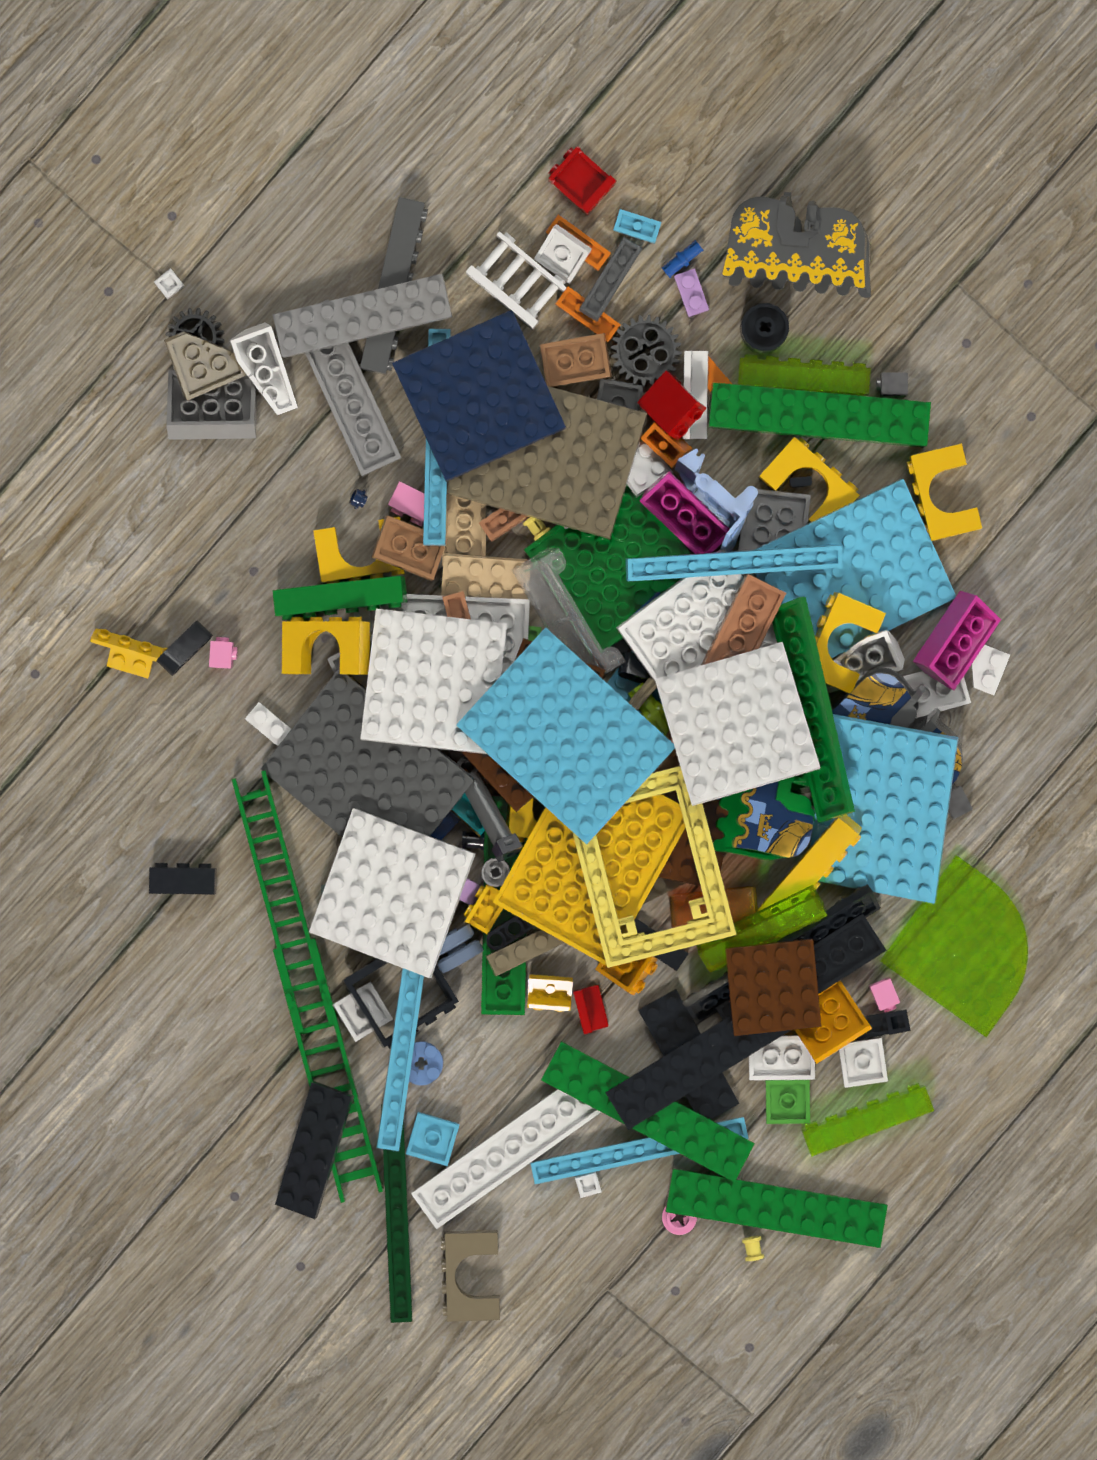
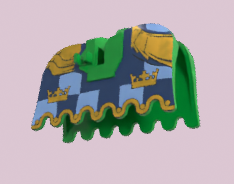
M807 773L720 798L719 805L721 808L729 810V813L725 818H719L716 821V828L723 832L724 836L722 839L713 841L714 850L770 861L799 855L810 841L816 814L815 810L811 809L809 798L795 794L811 792Z

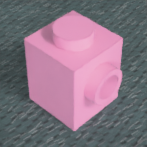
M216 637V641L210 642L209 667L233 668V660H237L238 648L234 647L233 642H229V638Z

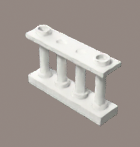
M499 231L497 238L501 242L480 267L474 268L471 265L467 269L466 274L509 311L512 310L515 316L533 330L538 325V320H536L538 316L536 314L557 289L561 292L567 289L564 286L566 282L557 274L553 277L514 244L516 240L507 232L503 235ZM509 247L518 256L497 281L491 282L486 278V272L505 249ZM526 261L534 268L533 272L514 294L508 296L502 291L504 289L503 286L521 264ZM542 275L551 284L530 309L524 310L519 305L521 298Z

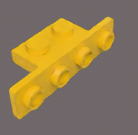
M96 628L90 639L92 643L110 648L107 667L147 679L151 674L153 661H156L167 649L152 645L146 641L141 642L131 639L126 635L114 634L106 629Z

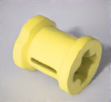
M532 517L522 523L529 528L534 535L533 539L535 541L551 530L541 520Z
M751 1236L742 1239L747 1254L745 1261H756L765 1258L764 1254L761 1253V1236Z

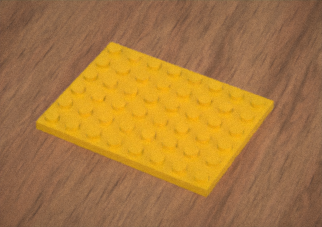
M662 794L625 803L596 834L618 919L633 916L635 920L686 828L680 804ZM545 807L493 903L607 966L573 832ZM626 924L620 926L622 934L628 933Z

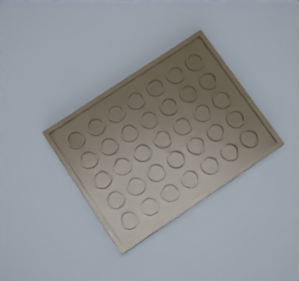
M547 386L566 429L447 481V494L611 539L646 422L647 413Z

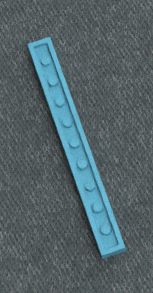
M429 329L428 347L451 337V330ZM426 440L423 545L446 546L447 482Z
M842 545L626 558V581L843 568Z
M402 968L376 1146V1148L399 1151L424 980V976Z
M744 1117L716 1122L749 1139ZM646 1137L538 1160L530 1164L534 1183L540 1184L680 1153Z

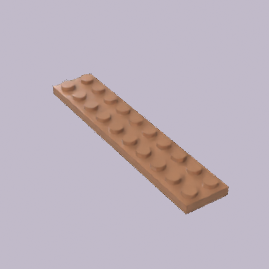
M746 574L701 665L759 649L786 592ZM669 729L666 737L673 743ZM675 749L653 773L680 766Z

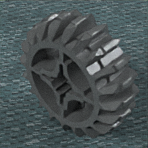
M191 308L188 309V316H185L183 311L179 312L182 319L178 320L174 316L172 319L177 324L175 326L168 324V327L173 332H166L165 334L167 337H172L181 332H187L192 335L199 332L198 336L201 339L211 342L203 337L204 326L208 324L213 333L211 343L216 345L218 343H225L224 339L218 338V336L225 334L223 330L217 331L222 324L220 322L213 324L216 316L213 315L208 319L209 311L207 310L201 316L200 308L196 309L195 315H193ZM199 320L192 330L181 328L187 322Z

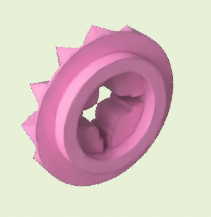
M665 1206L662 1213V1221L669 1232L683 1235L694 1228L697 1217L684 1216V1225L682 1226L678 1220L671 1222L676 1214L665 1212Z

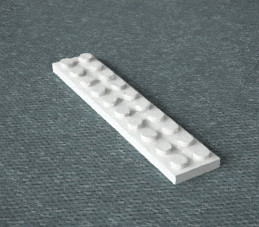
M557 1089L411 1194L434 1227L438 1229L601 1112Z

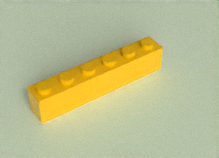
M848 815L837 817L762 902L757 912L777 928L782 922L786 924L793 916L792 910L795 907L799 909L807 900L805 898L806 894L809 891L814 893L821 884L818 882L822 876L827 878L833 871L834 867L832 865L836 860L841 862L847 855L846 849L848 846L854 847L860 840L861 836L859 834L862 827Z

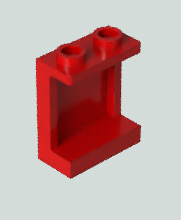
M579 146L575 149L571 147L564 154L563 158L565 160L560 166L555 164L548 172L550 175L548 181L588 216L615 186L617 180L604 172L581 151Z
M667 370L637 402L668 435L676 440L683 437L706 410V407Z

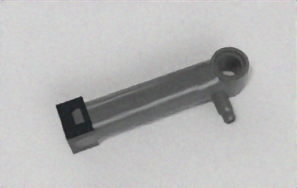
M465 756L460 758L457 764L467 769L469 774L476 779L465 794L493 844L491 850L498 863L518 855L522 845L516 833L512 834L483 781L485 778Z

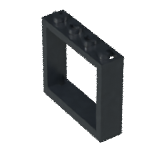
M377 958L341 981L382 1048L388 1046L390 1049L393 1034L386 1038L384 1037L353 986L354 983L388 963ZM437 965L435 966L433 977L447 1000L420 1016L417 1021V1027L423 1023L426 1026L437 1020L436 1015L444 1012V1014L451 1012L456 1008L454 1004L459 1002Z

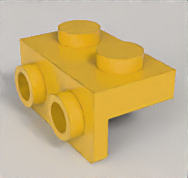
M488 884L486 887L481 885L475 895L478 898L474 906L470 904L464 913V916L467 917L465 922L488 935L503 909L493 903L499 890Z
M529 974L527 1008L534 1010L549 1009L557 1012L570 1011L573 978Z

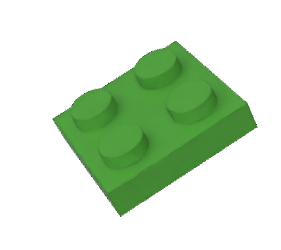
M765 1080L766 1124L810 1123V1080Z

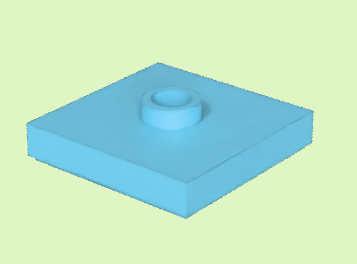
M418 1112L406 1154L448 1166L460 1124Z

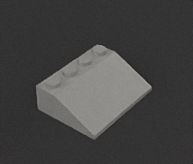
M168 370L166 426L169 440L256 439V386L247 374L242 378L187 401L184 398L175 370Z

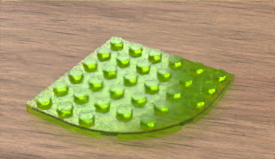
M955 855L939 877L935 903L923 901L920 903L879 961L987 1038L1014 1000L1023 982L1028 961L1027 935L1022 918L1009 896L991 879Z

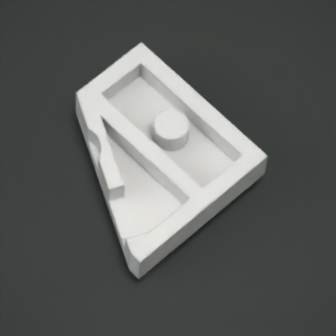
M984 645L971 664L973 688L995 695L1010 655Z

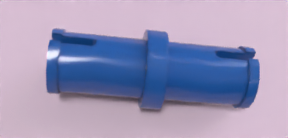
M694 240L683 251L675 253L676 256L661 268L671 278L682 267H687L689 265L688 262L704 250Z

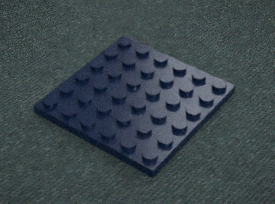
M512 310L392 363L446 482L566 429Z

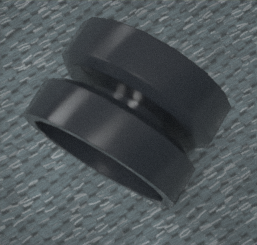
M762 303L751 307L744 315L740 325V336L744 345L751 351L759 354H767L778 350L785 342L789 332V321L786 314L778 306L770 303ZM763 325L767 326V327H768V332H766V331L761 332V331H760L761 326H763Z

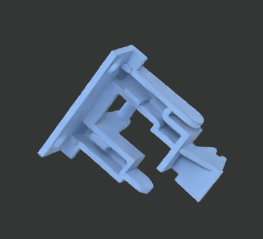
M694 449L677 460L675 470L680 474L685 487L730 529L725 535L720 550L724 549L725 552H731L735 547L744 521L753 507V501L757 497L758 491L754 486H748L739 496L734 498L709 475L699 474L705 454L697 456L698 449Z

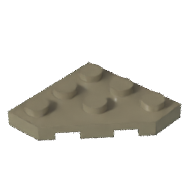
M181 332L164 340L184 398L187 401L246 376V373L236 361L234 352L187 332Z

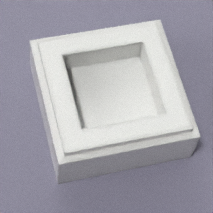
M171 268L154 281L167 299L184 287V284Z
M596 1172L575 1176L580 1198L602 1192Z

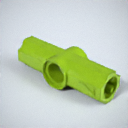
M644 683L631 690L628 696L632 698ZM651 694L639 708L640 714L666 736L669 726L663 705L658 700L656 701Z

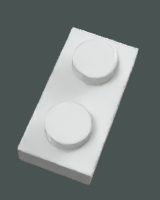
M260 702L245 718L277 746H279L291 730L289 726Z

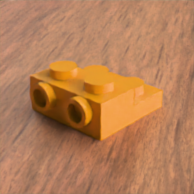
M652 956L609 968L599 962L595 970L628 993L635 995V993H640L644 989L646 984L644 980L647 975H652L656 971L658 959Z

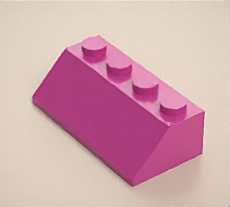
M670 471L659 477L644 492L640 499V502L695 554L712 553L723 542L726 533L730 530Z
M959 591L913 662L925 674L949 689L955 690L1001 619L977 595Z

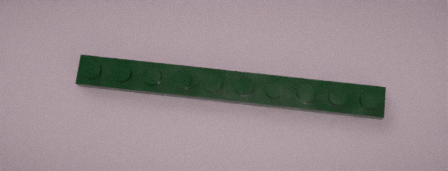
M403 1119L399 1151L383 1149L391 1323L413 1322Z

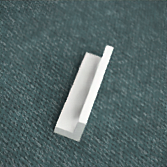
M684 351V387L706 407V410L701 418L695 421L688 429L683 439H707L709 351Z

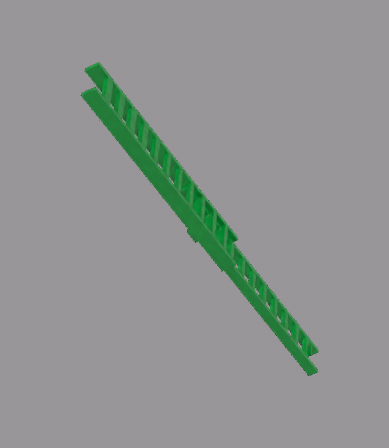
M266 770L261 771L266 788L264 791L259 789L241 796L237 778L231 780L277 948L273 949L309 1087L311 1082L314 1081V1076L345 1068L349 1083L332 1088L343 1092L351 1090L352 1095H354L355 1103H352L349 1114L357 1112L360 1124L344 1128L342 1138L363 1133L366 1145L336 1154L332 1172L340 1202L343 1203L346 1199L342 1183L374 1175L379 1193L383 1192L384 1189L316 937L311 939L270 783ZM267 795L271 811L247 817L243 802ZM273 816L277 832L252 838L249 823ZM279 837L283 853L258 860L254 844ZM285 859L288 874L264 881L260 865ZM290 880L294 895L270 902L266 886ZM296 901L300 916L275 922L271 907ZM301 921L305 938L281 944L277 928ZM307 943L311 958L287 965L283 949ZM313 964L317 979L292 986L288 970ZM319 985L322 1001L298 1007L294 991ZM324 1006L328 1022L304 1028L300 1013ZM334 1026L338 1039L337 1042L305 1050L302 1034ZM340 1047L343 1063L311 1071L308 1055ZM369 1154L372 1166L339 1175L336 1162Z

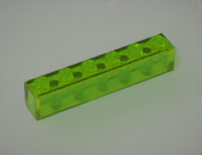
M745 354L744 358L739 359L737 385L868 396L871 368H867L864 363H853V366H844V362L831 361V365L822 364V360L811 359L809 363H802L799 358H788V361H779V357L766 356V360L757 359V355Z
M811 885L733 923L736 935L696 945L698 954L710 973L719 970L726 965L725 948L772 943L795 931H800L803 927L813 922H818L827 916L824 902L814 886Z
M915 1083L908 1086L905 1092L899 1093L897 1090L888 1093L886 1099L879 1101L878 1098L867 1101V1106L858 1109V1106H853L845 1110L846 1114L838 1116L835 1113L825 1117L826 1121L817 1124V1121H813L804 1125L805 1129L801 1130L811 1157L933 1112L934 1108L926 1087Z

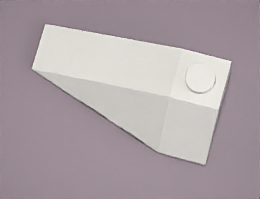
M262 323L245 329L233 337L230 343L236 361L274 412L279 415L298 408L272 327L267 323Z
M888 630L866 636L834 660L838 665L859 673L858 680L868 671L876 668H889L894 671L903 670L905 661L897 640ZM826 684L828 693L840 690Z

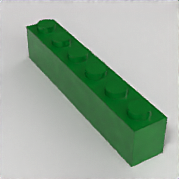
M404 576L272 590L275 616L282 617V621L291 620L295 615H303V618L316 617V613L324 612L325 616L338 615L337 611L346 610V613H357L359 608L367 607V611H375L383 605H388V608L392 609L401 608V603H408Z

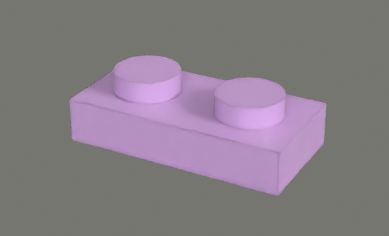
M695 269L675 275L674 278L688 318L709 311Z

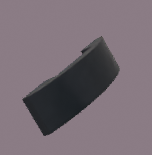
M907 1009L864 1016L872 1029L855 1040L911 1031Z

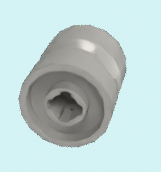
M491 858L482 867V878L490 886H502L510 872V868L505 860L498 863L496 858Z

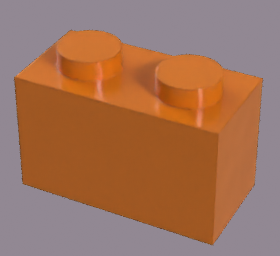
M656 422L641 437L671 468L676 466L677 460L680 457L688 454L693 449L683 438L676 440L668 435Z

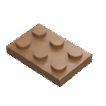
M605 333L540 344L546 385L549 387L612 377Z
M385 516L371 557L432 581L434 580L445 546L423 545V529L393 517Z

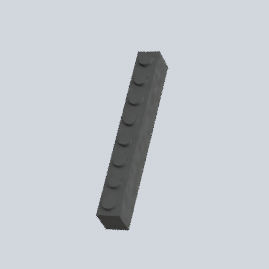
M399 197L378 289L413 280L414 273H411L410 270L412 264L416 265L419 252L415 251L416 244L421 243L423 230H420L421 222H426L428 209H425L424 202ZM397 331L366 339L360 365L361 370L387 375V371H392L394 358H391L392 349L396 350L399 337L396 336Z

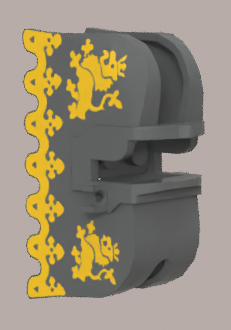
M784 192L780 200L768 197L749 198L741 203L734 212L727 254L722 271L724 277H730L729 284L731 286L740 285L743 278L746 277L750 279V284L754 288H760L764 280L768 279L776 290L783 289L785 283L790 281L793 283L796 291L803 292L807 284L811 282L815 285L817 293L820 294L826 293L829 286L833 284L841 296L847 295L851 287L855 286L861 297H871V244L862 223L852 212L835 207L819 208L815 201H809L804 232H801L802 222L796 217L792 206L791 192Z

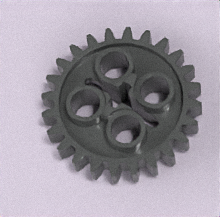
M639 315L638 322L630 318V326L623 323L624 331L617 329L620 338L613 337V341L617 345L611 346V349L617 351V353L611 355V358L618 359L614 367H622L619 374L626 372V381L633 377V384L641 380V384L644 386L646 381L649 380L652 386L654 379L658 380L666 370L676 371L672 364H679L680 362L675 356L682 354V352L676 350V348L681 346V343L674 341L678 338V334L671 335L674 327L665 328L667 321L659 324V317H657L653 322L650 315L647 316L646 321H643L642 316ZM650 330L655 331L658 336L657 340L653 342L648 341L645 337L646 332ZM628 340L637 342L638 348L635 351L627 350L625 344ZM661 341L664 342V345L650 350L649 356L643 353L632 360L628 359L629 356L641 352L644 345L650 348ZM663 350L667 355L666 360L662 362L656 360L654 356L655 352ZM637 360H644L647 363V368L643 371L637 370L635 368Z

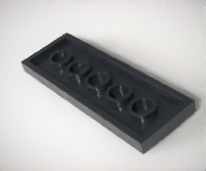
M677 989L638 1009L663 1056L701 1034L684 1006ZM723 1073L685 1095L692 1109L710 1120L740 1104Z
M316 1081L311 1082L275 1205L312 1219L318 1217L354 1095Z

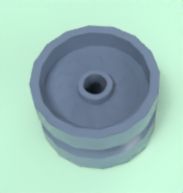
M466 924L459 929L455 928L447 933L440 955L447 953V956L440 959L437 964L442 974L484 951L479 940H474L468 944L464 943L474 935L470 924Z

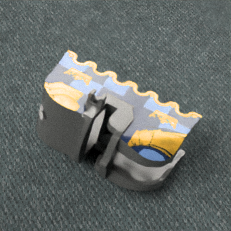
M876 668L863 675L856 682L853 691L850 694L846 692L831 705V709L835 715L910 728L909 725L917 717L918 700L927 688L921 684L919 687L912 689L905 678L897 671L889 668ZM938 708L931 711L915 727L917 730L958 737L948 726L940 721V710ZM959 739L952 785L959 776L963 761L962 744Z

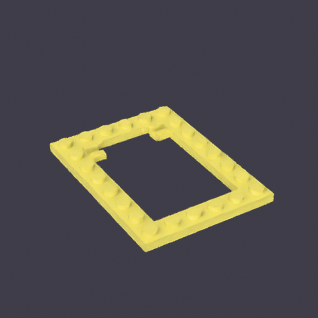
M680 766L652 773L625 803L672 791L677 792L704 896L703 898L689 901L693 920L687 921V925L645 935L644 932L637 933L633 916L618 919L597 836L595 835L586 845L573 833L607 968L736 935L703 804L692 806ZM706 904L707 913L701 914L699 905ZM626 924L628 933L622 934L620 926Z

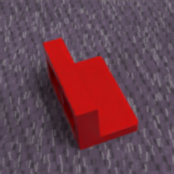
M593 985L574 990L573 993L583 1033L588 1034L594 1030L608 1027L609 1024L599 986Z

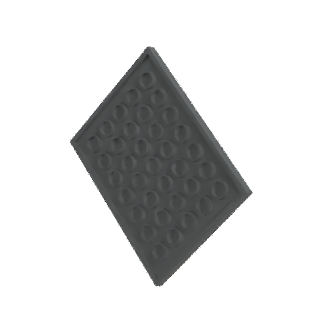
M339 668L261 767V770H266L269 777L341 837L344 835L353 808L431 836L476 779L440 749L361 740L366 688L351 675L340 674Z

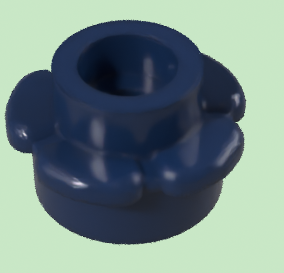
M355 489L349 501V504L354 506V509L363 508L368 498L365 495L366 491L364 489L363 491Z

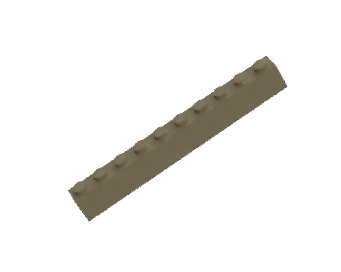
M658 877L644 904L685 883ZM539 929L502 949L486 955V958L494 975L498 976L565 942Z

